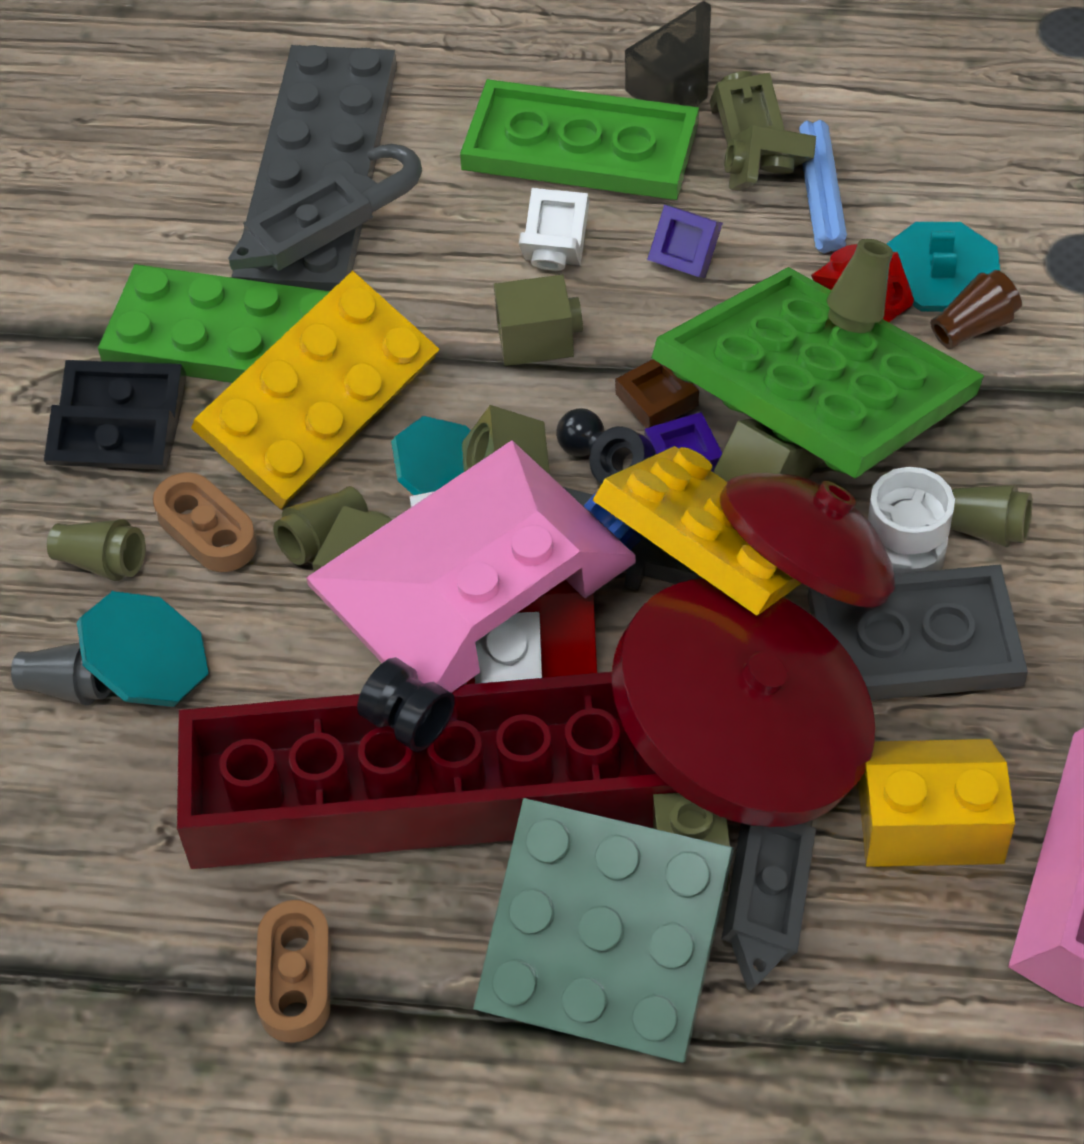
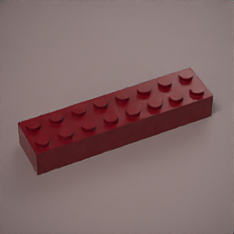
M612 672L462 685L452 692L455 698V705L445 729L432 745L420 752H415L396 740L394 729L388 725L377 727L360 716L357 710L360 694L179 710L177 831L190 869L513 841L523 798L653 828V794L677 792L649 767L625 732L614 701Z

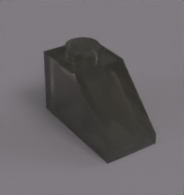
M702 1L625 50V91L639 100L698 107L708 98L711 33L710 4Z

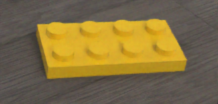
M352 270L194 419L191 429L282 510L435 358L440 349Z

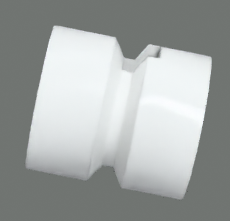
M916 467L893 469L882 475L872 488L868 521L876 530L891 560L894 574L941 570L944 565L955 498L947 482L941 476L927 469Z

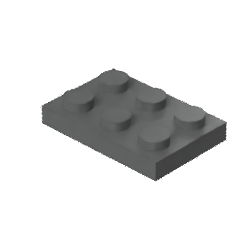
M1001 564L894 574V591L884 604L877 607H861L844 603L808 587V602L811 615L835 636L851 656L862 675L871 700L1025 686L1028 670Z

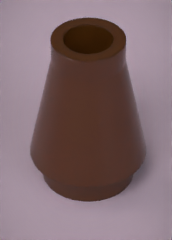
M993 270L989 274L978 273L943 312L931 320V328L939 342L946 348L952 349L963 341L1012 322L1014 320V313L1022 307V300L1013 282L1003 272Z

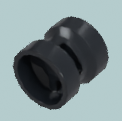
M394 657L380 664L370 675L359 695L357 710L360 716L377 727L388 725L394 729L396 740L411 750L420 752L432 745L445 729L453 713L455 698L454 694L434 681L425 684L419 681L415 669Z

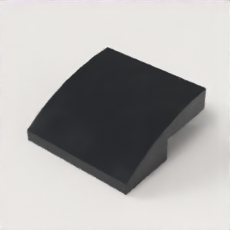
M66 360L59 405L51 406L44 454L46 465L165 470L174 444L184 394L186 372L182 364Z

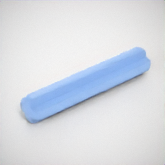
M807 120L800 125L799 131L802 134L816 136L814 158L802 165L815 247L825 254L845 247L847 232L829 126L822 120L814 123Z

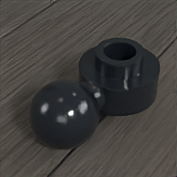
M576 408L568 411L561 417L557 425L556 437L561 448L568 454L577 457L590 455L591 472L600 483H603L605 478L622 471L624 459L629 454H633L630 466L655 455L651 442L644 435L623 426L612 427L605 431L599 416L588 409Z

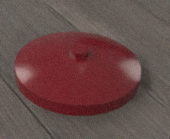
M704 578L680 582L663 589L644 603L618 642L612 665V689L617 712L625 732L649 767L673 790L702 809L717 816L752 826L786 827L814 820L833 809L859 782L866 771L865 762L870 761L875 743V718L871 698L862 675L851 656L835 636L815 617L785 597L779 599L757 616Z

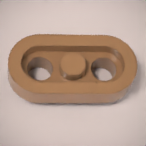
M179 473L168 477L158 485L153 495V505L160 526L204 567L216 572H230L243 567L253 558L257 549V539L250 517L207 478L196 473ZM192 509V512L189 514H181L186 510Z
M290 900L272 907L263 916L258 927L255 1006L260 1022L270 1036L288 1043L301 1042L316 1035L324 1027L329 1017L331 936L327 920L318 907L306 901ZM302 938L308 941L305 947L300 950L290 951L285 949L287 943L293 939ZM300 1002L306 1005L305 1010L297 1016L291 1017L283 1014L284 1009L289 1004Z

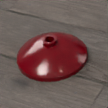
M749 473L731 478L720 494L721 508L738 534L765 559L802 584L833 599L861 607L880 606L887 601L894 591L895 577L893 565L876 530L866 517L854 507L856 505L854 497L837 484L823 481L820 485L809 479L790 474Z

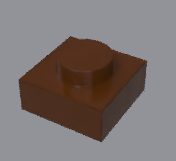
M654 359L615 379L616 395L645 428L669 422L699 406V389L693 383L677 378L672 370Z

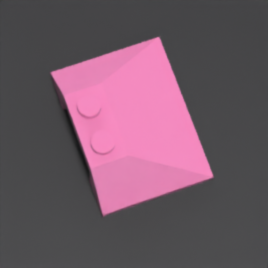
M511 440L306 577L308 586L381 663L389 658L397 657L417 671L418 680L422 683L434 681L452 693L480 673L475 644L480 638L563 580H566L584 598H587L635 564L636 559L632 551Z

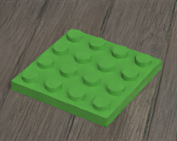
M790 267L779 271L658 336L651 357L672 370L677 378L698 385L720 398L724 405L731 410L747 414L772 429L773 433L780 439L796 443L823 459L825 464L831 469L848 474L855 479L975 397L984 378L983 374L884 319L875 323L874 328L866 333H854L836 326L828 317L830 308L826 300L831 290Z

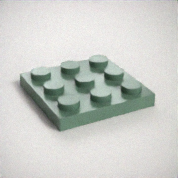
M523 798L473 1009L681 1063L686 1062L734 848Z

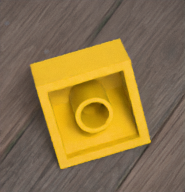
M990 739L875 741L870 761L865 762L866 771L858 782L866 867L1005 864L1015 827V817L1007 762Z

